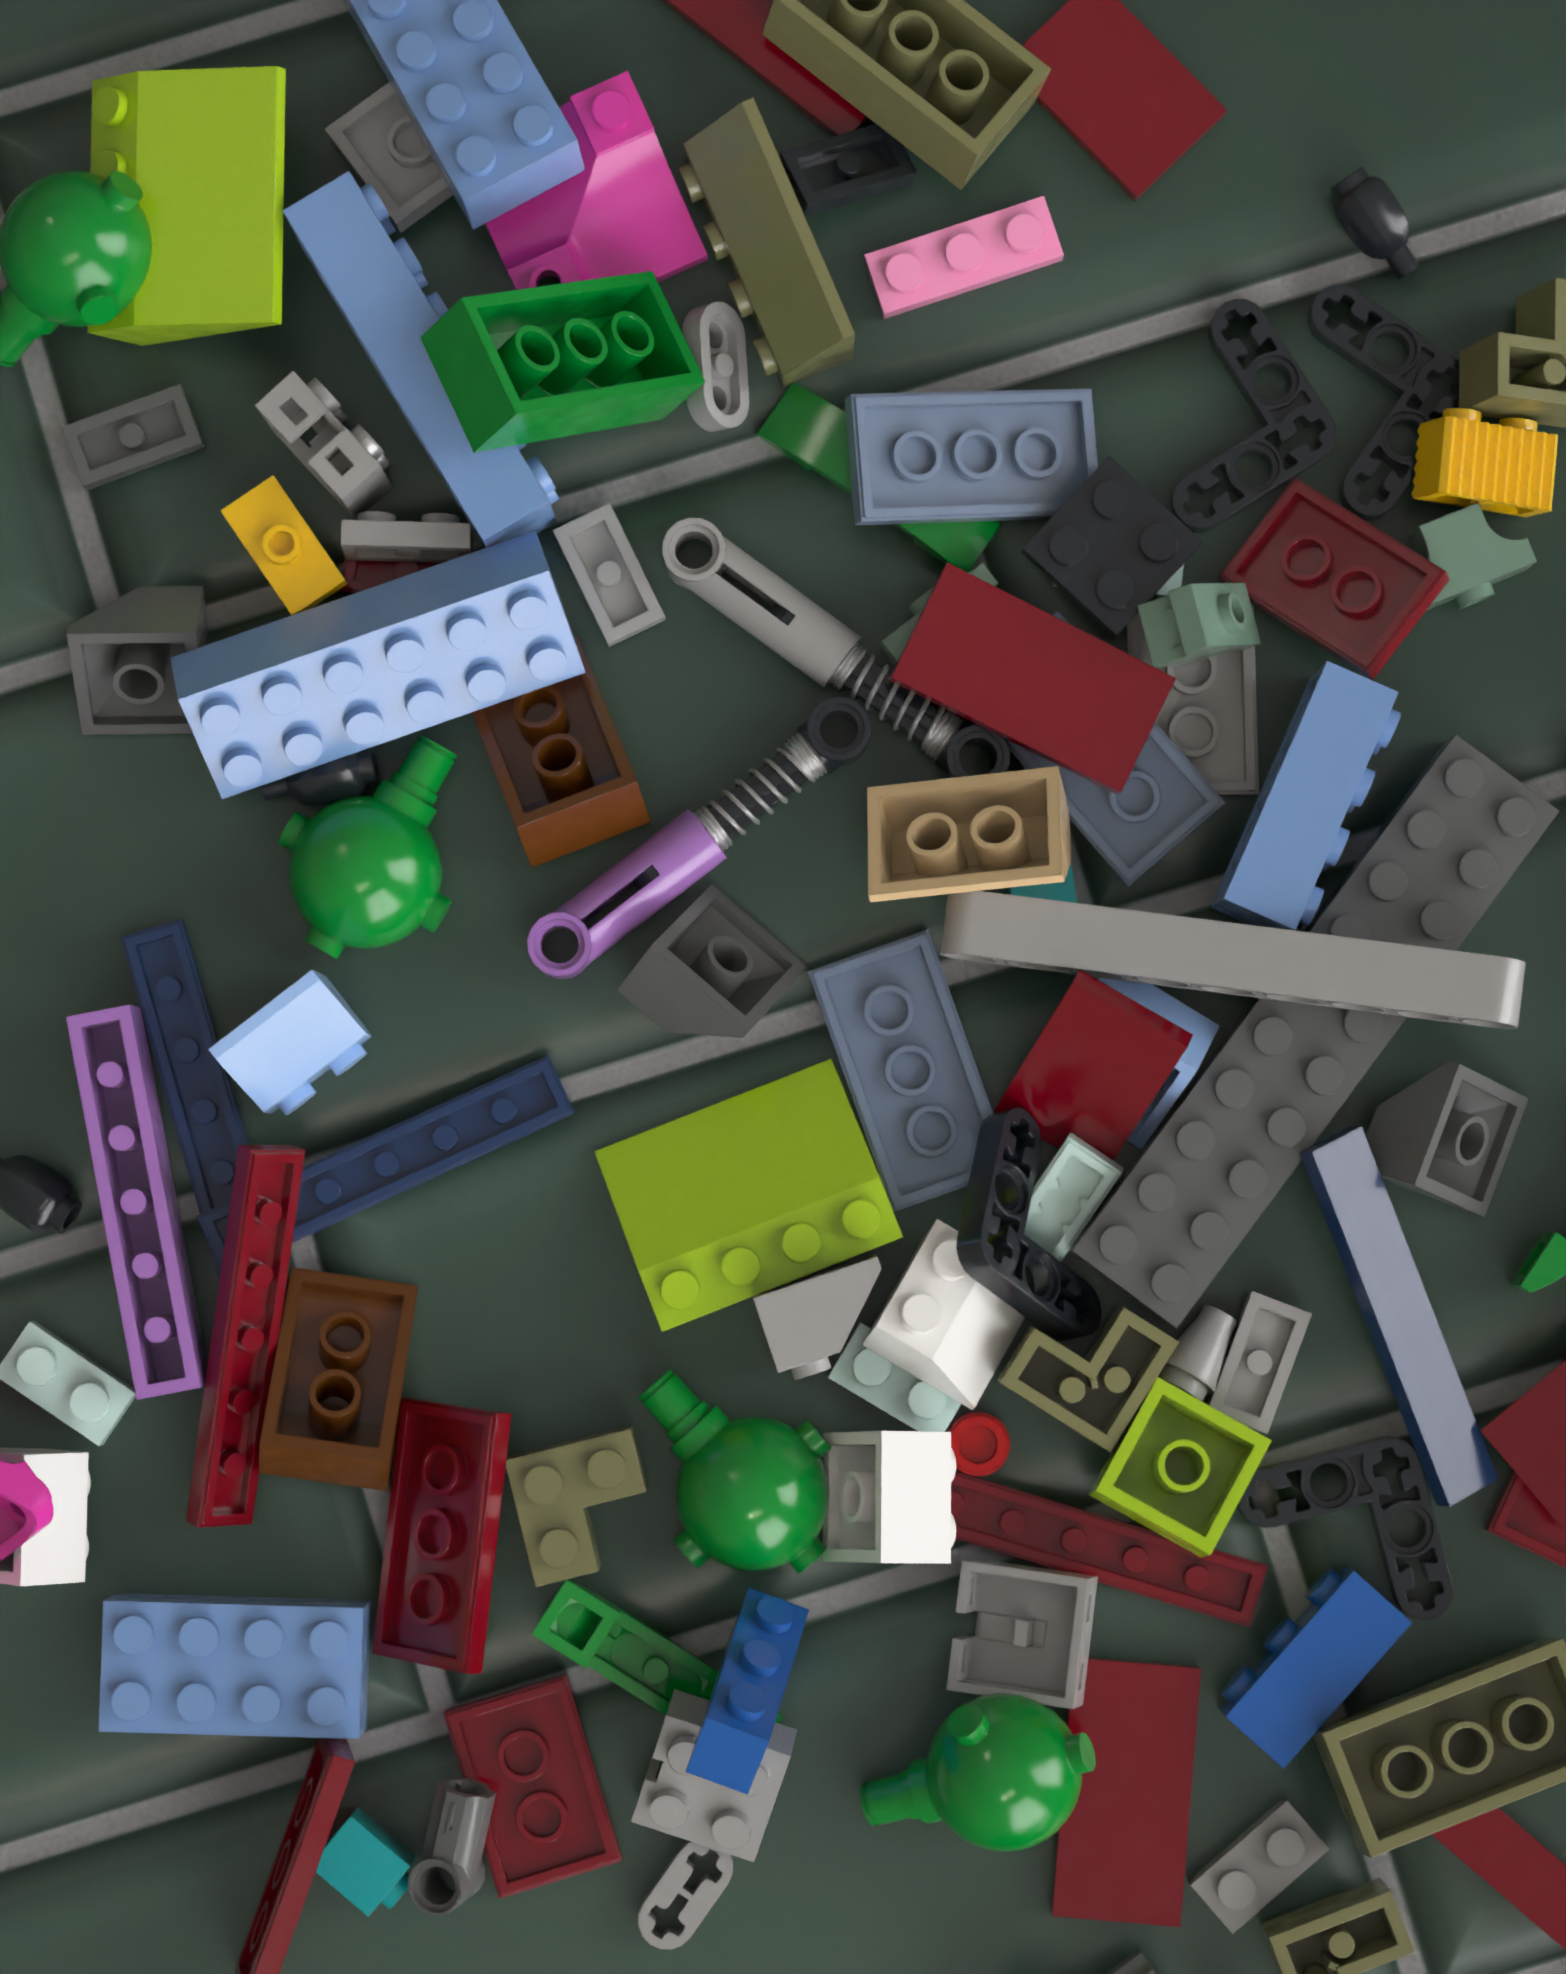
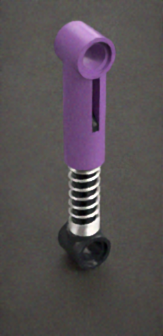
M845 697L829 698L819 703L811 712L810 718L796 728L798 733L792 736L791 740L788 739L787 743L784 742V749L777 748L776 757L772 760L763 758V767L759 770L749 769L750 777L746 780L735 779L736 787L730 792L722 790V798L717 802L708 801V809L705 806H701V809H697V812H692L687 808L555 911L540 918L531 928L527 939L528 953L533 963L547 976L556 979H568L582 973L591 962L727 859L723 853L724 849L732 846L733 842L731 839L738 833L746 835L745 828L752 822L760 825V816L765 812L774 814L773 806L780 801L787 804L788 799L786 796L794 790L797 793H801L802 789L800 786L807 780L815 782V779H819V776H823V773L828 772L832 774L841 766H847L857 761L866 751L871 735L870 719L865 709L856 701ZM841 716L849 719L854 724L857 736L851 745L845 748H834L824 742L820 729L827 719ZM635 885L639 890L593 927L588 929L584 923L631 886ZM556 929L570 930L578 938L579 947L576 955L565 963L551 962L544 954L543 944L545 938Z

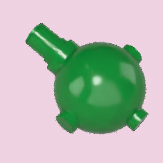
M61 171L34 181L13 200L4 216L0 229V264L3 275L8 283L1 292L0 365L5 367L14 366L35 339L40 338L42 335L53 333L59 324L70 327L102 325L111 321L129 305L137 294L150 266L152 238L147 218L139 205L143 193L139 185L132 178L118 171L111 172L108 177L87 171Z
M419 734L418 740H415L398 772L394 771L389 781L382 779L373 796H356L338 800L324 807L311 818L299 812H296L291 817L281 834L278 845L291 852L288 877L292 897L301 915L311 926L304 941L338 959L345 946L362 949L378 948L402 940L413 933L419 926L432 933L437 930L451 906L452 899L439 893L442 881L441 858L437 844L428 827L437 813V810L433 808L438 798L436 794L452 768L454 759H457V755Z
M669 1369L638 1397V1400L642 1401L646 1409L667 1431L665 1435L673 1443L669 1449L682 1462L676 1483V1504L684 1530L673 1539L674 1543L698 1569L707 1560L712 1559L723 1566L741 1571H764L789 1563L800 1574L827 1549L817 1536L826 1519L830 1500L828 1475L821 1458L832 1449V1446L808 1419L796 1429L778 1420L766 1417L751 1416L730 1420L717 1405L711 1409L704 1400L700 1401L676 1373L673 1374V1370Z
M993 1693L983 1695L962 1704L944 1720L934 1735L927 1757L913 1760L909 1768L903 1769L899 1774L863 1782L860 1788L861 1806L865 1818L872 1826L909 1818L913 1820L921 1819L927 1824L943 1821L960 1838L983 1849L1004 1852L1023 1850L1047 1840L1067 1821L1081 1791L1082 1774L1092 1772L1095 1769V1752L1091 1740L1086 1733L1082 1732L1073 1735L1066 1723L1046 1705L1016 1694Z

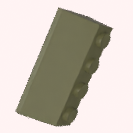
M753 97L741 102L685 142L683 145L686 164L677 169L691 203L702 199L711 222L702 225V228L716 261L727 257L736 279L728 282L727 286L740 317L744 318L752 315L761 337L753 340L752 344L762 370L766 376L777 373L784 389L793 382L796 384L852 360L855 332Z

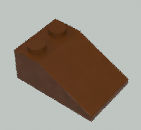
M578 635L574 636L586 673L472 712L532 868L651 822L638 782Z
M291 1268L260 1438L259 1473L387 1491L418 1294L417 1285Z

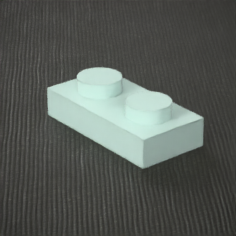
M29 1321L0 1364V1380L98 1446L106 1442L136 1397L135 1388L36 1321Z
M859 1322L830 1371L828 1378L916 1431L945 1432L961 1403L863 1346L862 1343L871 1328Z

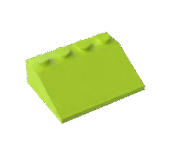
M262 66L135 71L92 80L90 172L108 177L111 172L118 171L126 174L139 185L143 193L139 205L145 213L150 227L152 254L146 278L129 305L111 321L102 325L88 326V333L139 346H146L282 324L285 68Z
M832 1059L594 1151L662 1332L903 1238Z

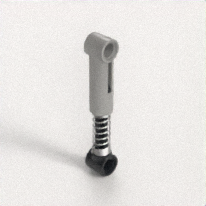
M686 518L676 522L667 531L662 545L663 562L668 576L677 585L691 590L825 688L829 683H833V686H837V690L844 688L850 690L851 700L862 699L866 702L865 710L876 709L880 712L879 720L888 718L894 723V731L902 728L908 733V741L914 739L922 743L921 750L925 751L926 754H930V757H934V760H936L935 765L945 771L948 778L973 776L962 768L959 761L960 751L970 744H981L992 752L994 768L988 774L1007 771L1010 764V750L1005 738L967 719L964 722V719L960 720V716L956 717V714H952L951 711L944 713L945 708L941 706L937 708L929 700L890 681L889 664L881 667L874 662L875 654L867 657L868 649H864L863 646L859 645L862 638L859 634L724 537L713 523L702 518ZM691 539L706 542L713 552L710 561L698 569H689L683 566L676 557L679 547ZM725 572L772 607L768 612L721 577L722 573Z

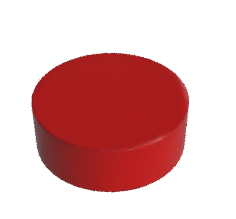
M967 1412L955 1419L947 1431L951 1432V1448L955 1453L956 1468L967 1475L986 1476L992 1474L1005 1463L1009 1455L1010 1438L1007 1429L999 1419L987 1412Z

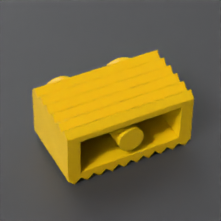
M1466 408L1444 409L1442 417L1420 424L1417 430L1419 438L1416 442L1418 450L1415 454L1417 463L1414 470L1416 475L1413 479L1415 487L1411 493L1414 499L1465 508L1479 502L1481 510L1520 517H1530L1552 511L1558 444L1557 434L1537 432L1538 422L1524 418H1504L1499 420V424L1481 422L1482 413L1480 411Z

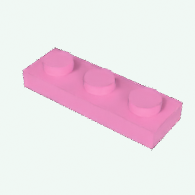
M1041 196L864 254V263L882 317L886 319L1063 260L1064 253L1045 197Z

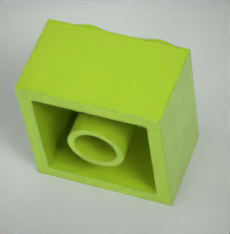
M1157 1377L1114 1446L1088 1495L1201 1558L1210 1556L1272 1440Z

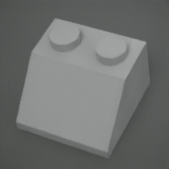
M871 1255L753 1296L778 1373L791 1369L794 1380H798L832 1368L828 1356L841 1352L882 1269L876 1255Z

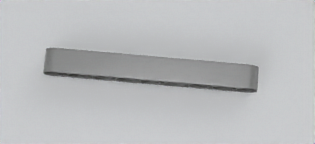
M985 891L947 895L940 955L964 961L1073 975L1082 970L1090 976L1097 978L1502 1029L1518 1028L1526 967L1524 961L1494 955Z

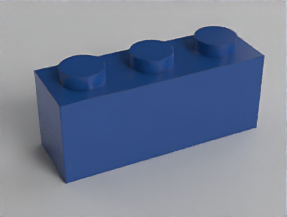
M1346 1565L1338 1573L1329 1569L1319 1577L1306 1594V1598L1311 1604L1295 1622L1290 1617L1282 1620L1269 1634L1263 1644L1268 1653L1253 1670L1247 1665L1241 1667L1229 1679L1221 1691V1695L1226 1700L1218 1709L1283 1769L1412 1624L1397 1608Z
M748 1588L728 1639L685 1772L748 1795L770 1741L809 1609L787 1602L779 1597Z

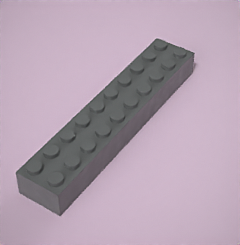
M1456 734L1441 745L1303 932L1457 951L1557 816L1559 810ZM1254 998L1095 1211L1069 1251L1167 1325L1178 1328L1302 1160L1300 1152L1308 1149L1315 1143L1407 1017Z

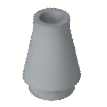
M1205 1304L1198 1317L1177 1339L1179 1343L1158 1377L1203 1401L1207 1393L1213 1394L1215 1392L1230 1339L1238 1322L1222 1310Z

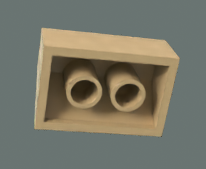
M1058 766L867 787L868 897L870 902L1065 881L1071 864L1070 816Z

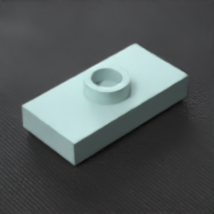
M1070 1132L1033 1187L1024 1234L1061 1262L1123 1172L1124 1167Z

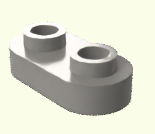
M713 302L689 311L684 319L682 334L705 380V383L687 398V406L694 421L702 429L709 432H717L739 426L745 420L749 410L744 326L739 315L730 305L724 302Z

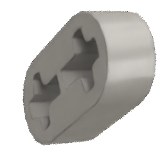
M688 1840L685 1841L647 1893L640 1906L638 1926L642 1937L650 1945L668 1950L680 1947L688 1941L727 1887L733 1874V1855ZM709 1849L715 1851L718 1854L716 1867L721 1873L716 1878L710 1874H705L694 1889L687 1886L685 1883L691 1876L694 1866L688 1856L692 1852L703 1856ZM678 1893L685 1897L686 1901L681 1906L678 1916L679 1921L684 1926L679 1931L670 1926L663 1933L654 1929L656 1916L651 1909L655 1905L666 1909Z

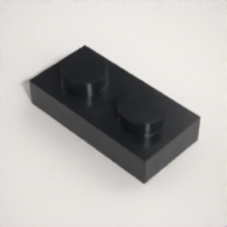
M877 124L785 150L779 154V158L805 217L910 186L917 174L903 144Z

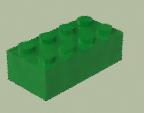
M653 271L463 297L420 337L474 453L663 420L705 383L703 375Z

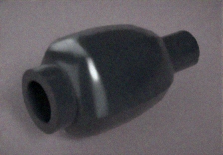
M1361 167L1331 188L1337 198L1334 206L1336 218L1349 238L1365 255L1374 259H1385L1398 280L1420 266L1406 245L1410 234L1407 216L1400 202L1382 178L1376 176L1369 177L1364 168Z
M371 747L262 785L261 789L266 801L291 796L298 803L308 806L328 805L345 798L361 796L368 785L380 782V774L376 755Z
M16 1155L4 1160L0 1158V1208L12 1219L34 1232L42 1233L53 1229L59 1234L65 1233L73 1225L82 1208V1202L73 1197L69 1181L51 1167L31 1157Z

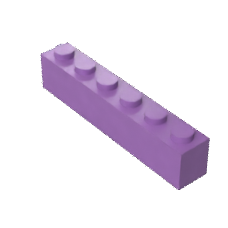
M129 1004L67 1016L66 1021L136 1399L140 1400L204 1387L208 1363L141 1008Z

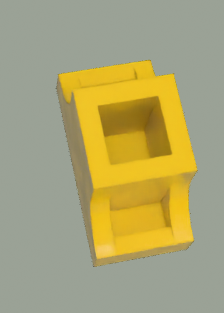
M274 475L220 510L291 615L312 609L348 584Z

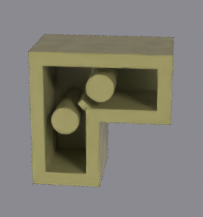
M1554 278L1516 298V334L1497 332L1460 351L1459 408L1480 411L1482 417L1497 419L1524 418L1537 421L1540 425L1566 428V279Z
M1117 1305L1084 1359L1029 1325L996 1380L1111 1453L1179 1341L1128 1309Z
M633 1424L507 1457L506 1469L535 1586L539 1587L595 1573L600 1570L602 1562L588 1507L645 1493L649 1487Z
M1380 1877L1260 1923L1279 1974H1360L1414 1953L1393 1894Z

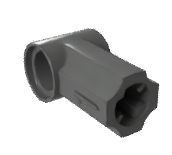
M447 1776L438 1781L421 1861L412 1869L408 1878V1892L412 1902L419 1910L428 1915L442 1916L449 1914L482 1888L486 1870L482 1855L496 1792L490 1790L486 1783L468 1777L452 1778ZM439 1867L451 1874L455 1883V1890L446 1887L441 1881Z

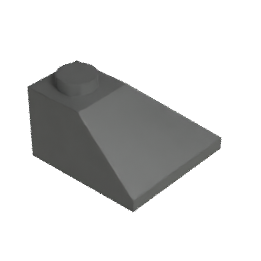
M139 586L68 626L66 635L82 735L193 734L178 701L170 658L209 644V629L203 586Z
M711 884L650 946L617 991L664 1032L744 1038L808 966L716 886Z
M1448 1061L1378 1105L1370 1127L1365 1132V1136L1383 1179L1485 1217L1529 1098L1459 1063Z

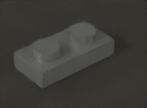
M181 384L61 427L82 487L86 491L205 448L186 392Z

